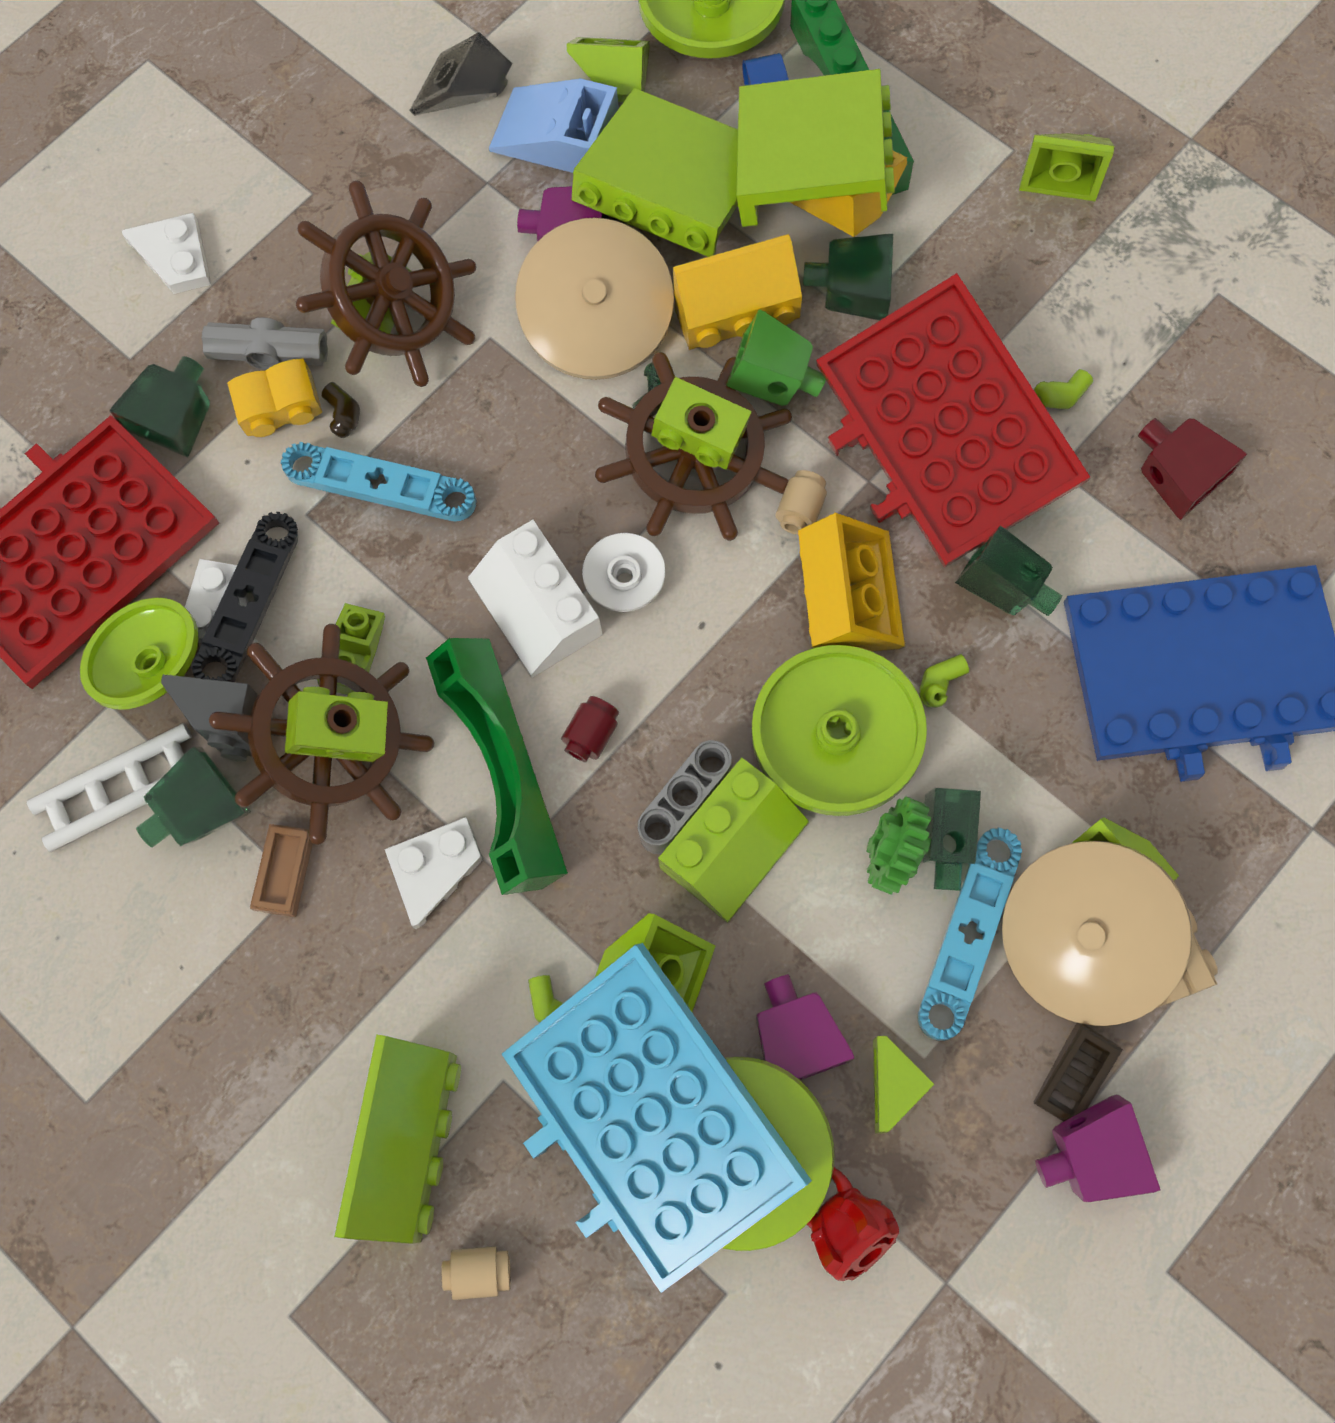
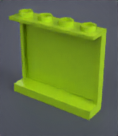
M880 69L739 86L736 196L742 227L758 225V205L880 192L881 212L887 211V193H895L893 167L886 168V165L893 164L892 139L884 140V138L892 137L891 111H883L891 110L890 86H882Z
M634 88L574 168L571 200L707 257L713 256L716 252L718 236L738 207L736 196L738 129Z

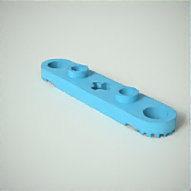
M299 442L297 445L296 443L292 444V447L286 448V452L282 454V469L287 478L297 485L455 522L467 519L476 508L477 500L474 490L468 482L461 478L446 477L440 473L334 448H322L310 443L304 444L303 442ZM304 456L313 458L312 467H308V471L304 470L302 473V471L297 472L293 470V464L298 458ZM380 474H383L387 484L381 483L377 489H374L370 479L376 480ZM453 492H461L466 495L465 503H462L461 507L457 506V509L455 507L451 509L444 504L446 497Z
M998 827L997 829L993 828L985 832L978 840L918 1011L919 1026L923 1033L931 1039L938 1041L949 1040L956 1036L964 1026L1021 858V842L1008 829L1005 830ZM992 840L1003 841L1010 849V858L1003 863H997L995 860L992 861L991 857H988V852H986L987 844ZM972 921L977 924L976 931L982 934V939H974L971 944H967L964 942L965 934L958 930L959 926L966 927ZM942 1004L951 1009L954 1015V1022L949 1029L939 1030L930 1023L929 1011L932 1006Z

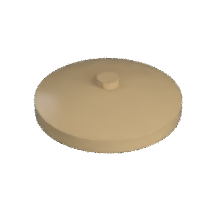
M584 218L554 228L532 247L518 274L515 301L521 329L528 343L540 358L556 370L567 375L582 379L600 380L624 375L642 365L655 353L663 342L671 323L674 292L671 275L662 255L643 234L626 224L614 220Z
M1075 842L1061 846L1041 856L1021 874L1008 896L1003 914L1002 935L1008 963L1021 986L1045 1009L1057 1016L1080 1024L1093 1026L1117 1025L1130 1022L1148 1014L1171 995L1179 984L1190 958L1192 924L1181 891L1167 872L1155 861L1135 849L1113 842Z

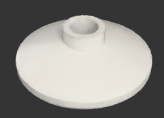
M632 533L613 534L597 542L586 555L582 569L583 582L591 598L602 607L618 612L634 611L648 605L660 593L665 581V563L658 548L648 539ZM622 573H628L632 576V579L626 583H621L617 580L618 576Z

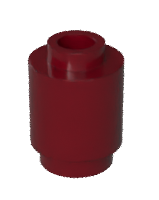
M590 696L586 703L579 705L561 737V740L566 744L564 751L582 762H587L589 758L599 759L618 725L616 718L619 715V711L605 700Z

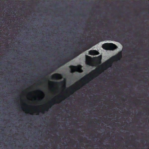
M277 511L276 514L270 512L267 516H262V519L257 522L256 529L245 547L203 637L201 647L192 663L194 678L235 682L247 656V648L253 643L298 542L297 524L292 517H288V514H280ZM273 527H282L288 531L284 540L281 538L280 541H277V539L273 541L272 538L268 539V535L265 534ZM247 593H252L255 602L249 601L246 606H241L238 597L244 598ZM211 662H220L227 667L225 674H222V677L217 676V679L205 676L202 671Z

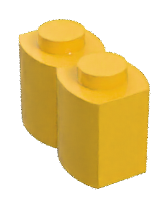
M304 359L287 360L273 365L265 371L242 374L227 382L238 424L247 436L266 437L285 424H307L323 412L312 373Z

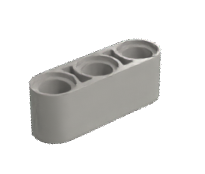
M708 740L697 746L641 814L637 829L641 844L648 852L661 855L731 771L732 756L725 744L715 740ZM708 757H716L724 763L723 768L714 773L703 770L700 765ZM687 789L693 791L697 795V799L691 805L681 806L673 800L675 794L680 790ZM656 822H662L670 828L669 834L660 840H654L646 834L648 827Z

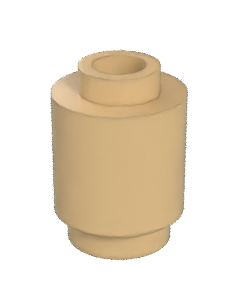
M799 470L794 477L788 480L775 514L776 519L781 523L780 526L785 531L798 535V530L817 521L827 495L825 489L826 481L822 476L811 471Z
M497 1247L451 1250L450 1260L442 1261L443 1291L451 1290L453 1300L499 1296V1291L510 1290V1259L508 1250L497 1251Z

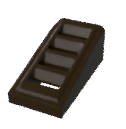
M1076 1023L1036 1096L1034 1104L1063 1122L1088 1109L1123 1049L1088 1026ZM1083 1042L1102 1052L1099 1060L1079 1049ZM1074 1057L1093 1068L1090 1076L1070 1065ZM1064 1073L1085 1085L1081 1093L1061 1081ZM1056 1089L1076 1101L1073 1109L1051 1097L1053 1091Z

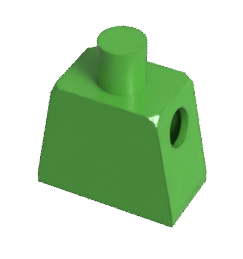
M759 309L742 336L736 360L726 386L784 406L790 402L798 389L817 397L826 379L821 372L808 366L813 349L811 342Z

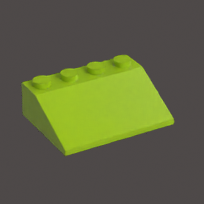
M376 1034L334 1237L414 1244L421 1242L422 1234H429L434 1217V1206L428 1205L432 1186L439 1185L443 1170V1158L437 1157L441 1138L447 1139L452 1123V1111L447 1110L450 1091H457L461 1076V1064H456L457 1055L449 1051Z

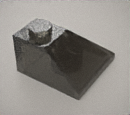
M478 32L440 53L409 111L416 116L477 103L490 96L497 97L508 83L506 75L513 63Z

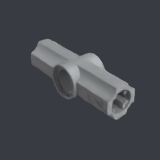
M265 317L253 319L250 325L208 322L207 326L203 327L201 337L203 353L207 359L246 361L249 365L262 370H267L273 365L292 359H304L307 365L323 366L328 355L327 335L324 329L285 327L282 323Z

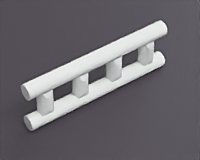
M185 723L27 800V806L33 815H37L45 810L47 811L55 830L42 837L45 848L52 852L208 774L207 768L201 759L190 764L186 760L180 743L192 738ZM164 752L173 772L149 783L141 763ZM125 771L134 792L110 803L102 782ZM86 791L94 812L71 823L63 802Z

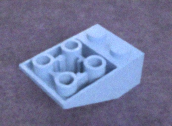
M581 78L515 87L512 90L491 141L489 151L573 173L574 168L619 109L617 87Z

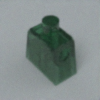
M893 234L833 239L829 242L827 263L804 262L803 286L826 287L825 308L830 311L882 320L888 316L891 302Z
M187 356L181 358L173 372L155 364L148 365L109 411L128 432L188 458L210 406V400L201 386L196 383L204 368Z
M1001 525L975 550L955 582L1011 615H1016L1029 604L1046 616H1049L1062 598L1060 593L1044 584L1053 569L1052 565Z
M192 747L146 793L144 800L155 814L138 825L136 830L143 841L151 848L169 835L180 846H186L251 813V810L248 807H240L236 804L235 795L237 792L202 747Z
M934 788L925 794V806L930 808L927 816L931 817L926 831L930 832L928 838L931 839L928 853L923 857V863L935 864L934 889L961 891L962 866L973 865L976 862L981 791ZM945 835H949L955 840L956 849L953 853L947 851L943 846Z

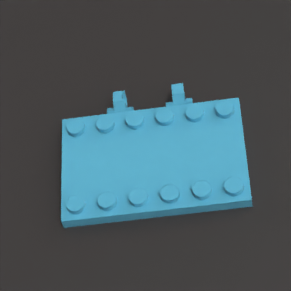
M643 943L634 945L502 1053V1056L541 1113L538 1120L543 1128L523 1144L534 1159L545 1153L547 1148L558 1143L563 1151H567L594 1192L592 1195L599 1205L575 1223L585 1238L598 1231L607 1223L613 1232L619 1229L661 1293L812 1181Z

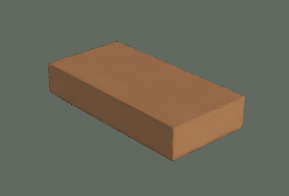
M269 824L251 900V910L296 917L313 844L309 840L308 829Z

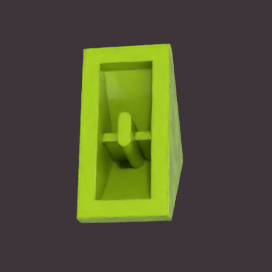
M877 1036L873 1040L875 1133H887L933 1087L934 1083L887 1036Z

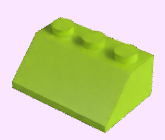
M741 757L658 857L659 867L728 923L807 826L809 820L775 782Z

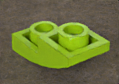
M347 603L344 604L336 622L341 631L339 659L351 662L368 672L370 671L385 620L383 612ZM337 682V693L347 695L348 693L355 692Z

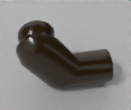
M330 382L321 393L322 398L334 407V420L331 421L329 427L336 436L346 438L350 435L351 429L354 430L357 427L360 407L356 400L335 382Z

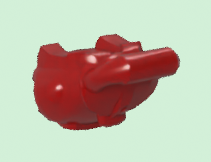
M834 1167L831 1179L836 1185L837 1193L822 1205L818 1213L807 1223V1226L811 1228L812 1242L815 1244L819 1259L826 1272L837 1281H853L864 1272H867L896 1243L899 1227L892 1211L882 1204V1201L870 1199L862 1195L857 1188H853L848 1178Z

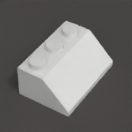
M534 520L497 540L468 577L471 585L532 678L603 635L598 615Z

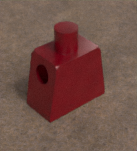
M1154 418L1138 435L1152 449L1141 467L1142 473L1180 520L1229 478L1247 455L1242 449L1192 418L1187 419L1173 432L1165 427L1157 418Z

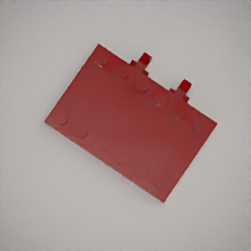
M958 273L816 360L819 370L847 412V415L841 419L844 427L828 436V443L836 456H838L840 450L846 446L854 447L859 443L863 450L869 447L890 480V483L886 485L890 492L886 495V499L878 505H870L873 515L878 523L897 513L902 519L912 515L944 568L1090 479V475Z
M112 415L106 418L64 455L60 453L54 459L37 443L24 454L42 472L34 478L33 482L0 508V658L31 689L37 686L90 639L103 622L115 612L127 606L219 524L216 517Z

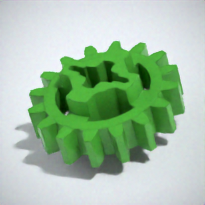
M905 796L903 800L900 798L897 800L895 808L891 807L888 813H884L880 817L879 825L873 836L869 838L866 851L870 853L869 858H871L870 865L867 868V873L870 874L868 883L872 884L871 887L892 895L893 892L899 893L901 885L906 886L909 878H913L917 874L918 866L924 855L928 853L931 839L928 838L930 832L926 831L931 821V817L927 816L930 808L925 806L924 803Z

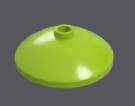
M167 598L143 599L115 612L95 631L83 652L80 664V678L87 694L100 705L118 710L137 708L164 696L168 692L161 684L162 675L184 677L192 664L199 640L195 619L184 606Z

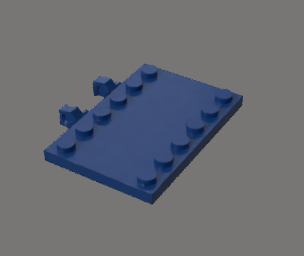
M1316 565L1070 595L1064 600L1097 761L1165 752L1167 760L1175 759L1180 782L1198 780L1205 774L1201 752H1205L1208 747L1250 742L1251 746H1260L1265 771L1281 770L1292 763L1289 745L1294 743V736L1335 731V634Z

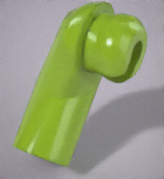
M1079 369L1067 383L1043 381L1036 385L1034 391L1045 407L1070 409L1092 385L1093 377L1087 371Z
M962 654L932 665L924 671L919 688V696L924 705L935 708L944 705L948 698L946 693L949 681L969 673L967 661Z
M550 975L528 979L534 1016L539 1023L563 1004L554 998Z

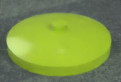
M638 0L642 20L648 30L668 48L697 58H723L745 52L769 36L782 16L785 0Z
M821 646L806 650L788 659L765 682L753 711L752 743L757 762L764 775L775 782L794 804L806 810L824 815L850 816L876 809L892 800L906 787L914 776L922 759L926 744V716L921 699L913 684L898 667L884 657L872 651L854 646Z
M726 1057L725 1059L812 1180L807 1186L723 1247V1249L736 1251L759 1250L777 1245L794 1236L807 1225L820 1208L828 1191L834 1168L833 1137L828 1119L818 1100L790 1072L775 1064L756 1058Z

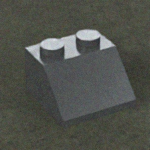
M162 675L161 684L191 726L208 741L207 744L221 752V757L233 761H247V756H252L248 733L218 730L212 728L209 724V717L214 712L250 715L258 694L249 684Z

